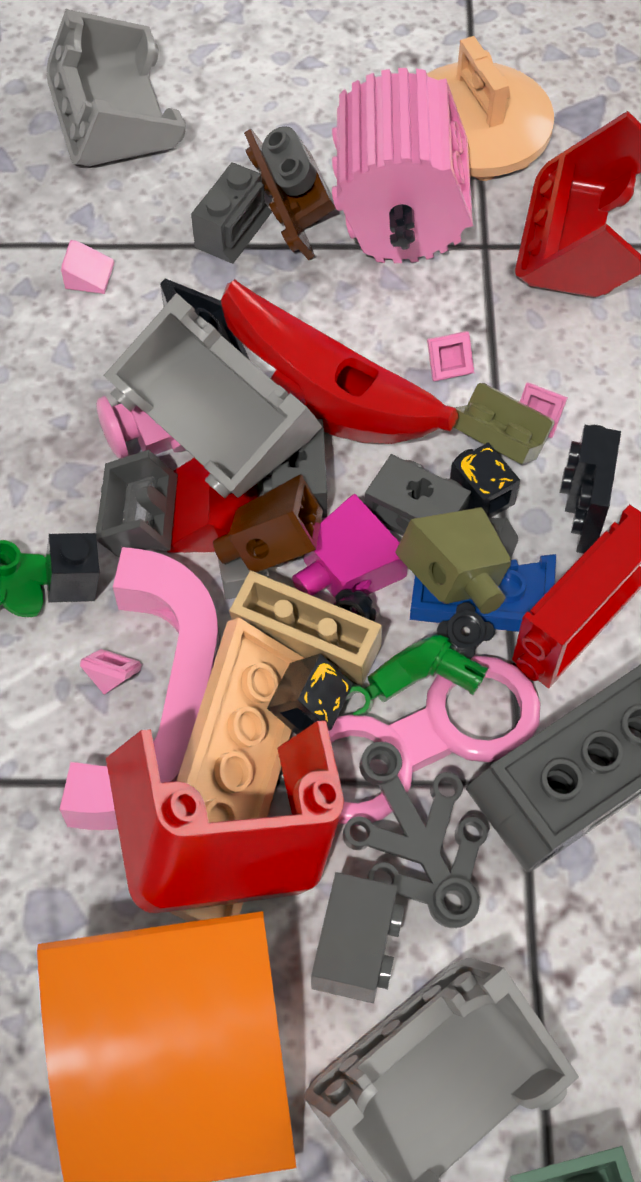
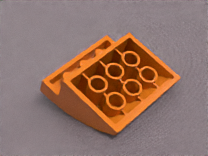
M263 911L38 944L37 959L45 1054L55 1133L64 1182H212L297 1168Z

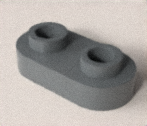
M282 126L271 131L264 139L262 152L276 183L287 195L298 196L305 193L314 184L317 172L302 140L291 127Z

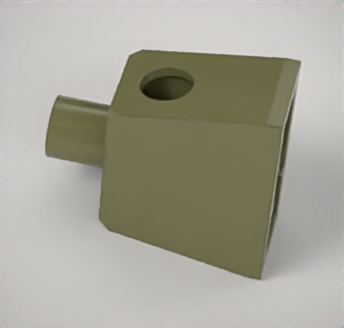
M482 507L410 520L395 553L440 602L449 604L472 599L482 614L491 613L503 604L505 595L498 586L511 565V558Z

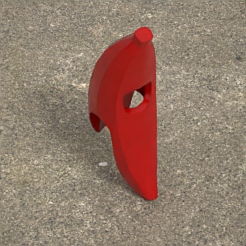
M236 279L226 285L221 298V304L230 331L249 350L276 369L270 378L284 388L288 394L291 393L310 410L316 419H323L325 433L362 443L393 444L422 438L438 429L451 431L458 420L456 408L444 405L431 393L370 361L257 295Z

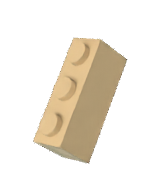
M251 570L229 610L231 620L238 617L304 658L318 654L323 655L334 662L338 670L345 677L363 686L382 646L381 624Z

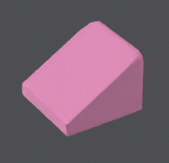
M70 240L61 267L65 289L105 294L114 266V260L78 241Z

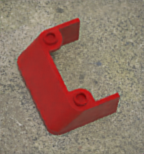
M626 111L548 161L537 174L515 267L516 276L528 286L598 297L610 293L614 288L641 275V254L606 224L608 212L616 207L625 205L632 198L636 176L641 173V123L629 111Z
M326 721L315 722L277 747L292 815L209 823L205 802L201 794L193 786L179 781L161 783L151 729L140 730L106 757L127 884L134 903L146 912L163 913L295 896L314 888L322 878L344 805L343 792Z

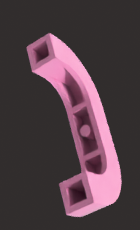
M122 547L113 583L118 610L156 615L169 622L179 634L161 723L157 736L153 741L161 783L176 782L220 646L216 610L206 587L186 566L160 553ZM70 763L59 809L67 827L86 830L118 829L107 766Z

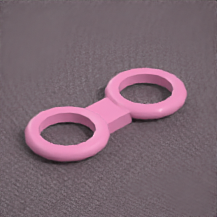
M476 655L471 660L489 668L484 678H492L505 684L516 696L520 706V719L516 727L504 737L487 741L472 739L459 732L450 722L445 709L446 698L456 684L438 674L427 691L425 709L390 725L371 716L348 714L337 717L332 730L328 732L331 743L337 739L356 736L368 738L373 742H387L395 746L402 757V767L397 776L408 793L411 788L413 772L452 753L466 760L491 763L499 760L532 738L540 722V701L533 683L518 667L496 657ZM383 793L373 800L358 804L344 802L338 824H347L351 818L357 816L365 817L373 823L384 819L392 813V810Z

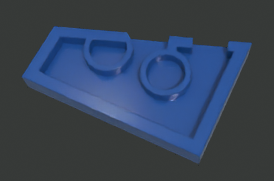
M556 554L540 556L539 562L518 565L516 559L511 560V565L498 586L505 595V600L498 609L488 614H482L472 599L449 604L440 602L415 576L410 620L434 623L448 621L456 614V608L459 604L470 603L475 607V613L479 614L484 622H490L494 629L519 632L524 614L527 611L530 612L539 600L555 585Z

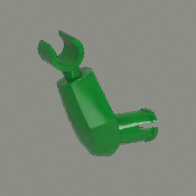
M432 635L411 644L382 664L368 676L370 685L366 688L359 686L351 687L346 700L356 693H362L365 696V705L352 715L364 716L371 711L375 698L378 697L382 702H386L418 681L427 679L429 676L434 677L436 674L465 689L469 694L474 695L489 668L451 649L452 643L449 642V638L441 635Z

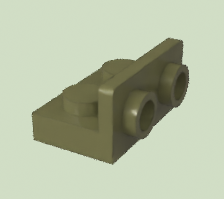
M486 383L477 384L468 405L454 407L458 412V420L453 428L483 444L489 442L497 452L521 465L537 460L555 423L552 418Z

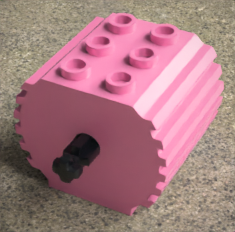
M398 68V73L391 74L390 69L381 70L382 76L375 77L374 73L366 75V82L360 84V81L357 80L352 83L351 92L347 94L346 89H344L339 94L337 127L332 128L333 141L337 149V156L332 157L333 171L337 179V186L332 187V197L337 211H343L346 216L349 236L352 239L357 238L363 253L374 256L376 262L385 263V259H392L394 263H402V259H409L411 263L419 262L418 257L425 256L427 260L433 258L434 252L438 250L441 254L448 251V245L452 242L456 246L461 242L462 231L473 226L468 138L446 78L441 80L428 77L426 70L417 68L416 74L409 73L407 68Z

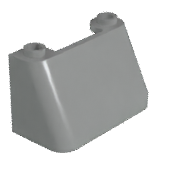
M65 9L47 62V82L73 164L90 167L172 149L176 147L178 142L183 140L186 132L185 120L182 118L179 110L173 108L166 109L162 115L148 76L151 66L156 65L159 55L158 45L154 43L149 26Z
M176 293L103 376L116 387L110 393L130 412L138 406L210 473L205 481L225 499L230 493L239 498L308 443L323 426L303 403L271 380L222 337L211 324L194 312L195 309Z
M466 958L442 971L321 1073L306 1089L304 1098L367 1182H441L439 1177L516 1107L521 1105L529 1109H551L565 1098L567 1088L579 1076L505 968L477 959Z

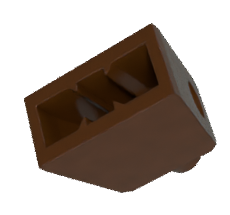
M300 474L239 507L235 512L229 533L213 541L215 553L218 559L225 565L242 558L248 570L253 572H259L316 550L323 510Z

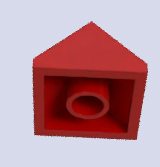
M194 457L173 470L178 475L171 549L167 553L215 552L213 541L229 533L236 510L258 497L257 483L239 498L230 493L225 499L205 481L210 473Z

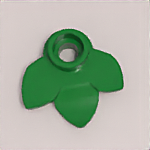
M0 540V564H5L0 565V605L3 604L7 611L20 617H36L39 615L43 605L41 585H47L46 557L40 554L21 553L14 543Z

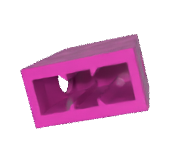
M353 494L321 522L316 550L304 554V562L307 567L293 575L292 580L297 590L314 596L324 588L334 598L344 589H351L352 592L360 590L369 595L405 578L408 567L395 553L400 542L359 497Z

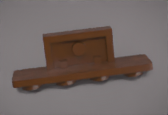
M250 128L244 132L250 146L245 151L254 167L261 171L265 193L269 197L272 195L273 201L269 203L271 211L281 224L284 223L286 229L281 231V234L293 252L299 249L307 260L315 257V254L304 229L336 209L330 192L312 154L305 146L316 168L315 182L308 191L301 195H287L276 183L262 152L263 143Z

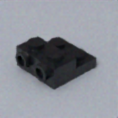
M585 424L580 442L571 441L559 492L568 494L565 512L574 513L571 533L579 535L576 552L583 554L600 538L610 506L621 431L608 429L601 425Z

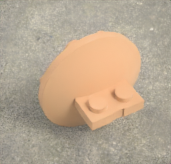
M475 36L460 40L457 63L448 64L427 73L428 77L436 80L447 79L468 138L470 177H475L481 181H488L494 178V176L523 170L546 149L552 136L554 124L553 106L548 95L538 83L524 73L505 65L493 63L490 53L482 48Z

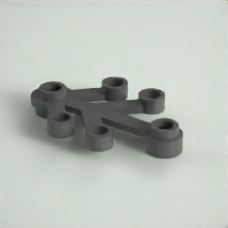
M387 742L372 743L365 749L360 759L359 769L361 775L368 783L379 786L405 836L373 826L369 819L357 816L351 818L343 829L344 843L353 850H363L370 847L421 864L430 882L399 874L398 870L387 862L375 864L369 871L366 879L374 880L375 872L385 871L391 876V885L398 886L397 895L427 904L431 916L440 925L447 928H461L469 924L479 910V895L470 879L479 847L486 841L488 836L486 824L477 817H467L459 823L454 834L459 847L451 872H449L440 855L453 805L463 792L462 781L451 772L441 773L435 778L430 787L433 802L426 826H424L397 776L402 767L400 752L395 746ZM375 759L383 760L388 767V771L384 774H377L371 769L370 762ZM442 781L451 783L455 794L451 797L442 795L439 792L438 784ZM355 825L364 827L368 834L367 839L362 842L354 840L350 835V828ZM470 825L475 827L479 832V840L476 842L468 841L463 834L464 826ZM446 894H454L460 899L461 907L459 911H450L446 908L444 904V896Z

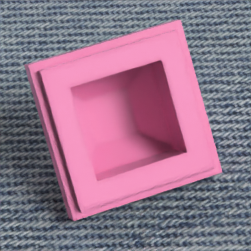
M469 331L427 339L433 381L474 373Z
M527 382L520 402L554 420V426L548 436L553 438L568 397Z
M100 649L81 659L80 667L105 695L141 671L142 664L140 661Z

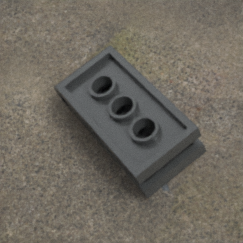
M641 664L491 764L486 771L467 786L466 791L526 873L535 870L641 796V738L636 737L629 730V728H633L641 733ZM588 754L601 757L606 766L595 764ZM547 781L561 783L566 788L567 794L553 791Z

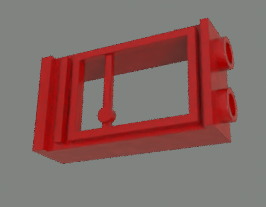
M629 504L622 512L619 524L614 522L610 526L609 532L605 531L539 600L530 612L527 611L524 614L512 661L516 663V666L528 679L539 681L549 689L641 589V512Z

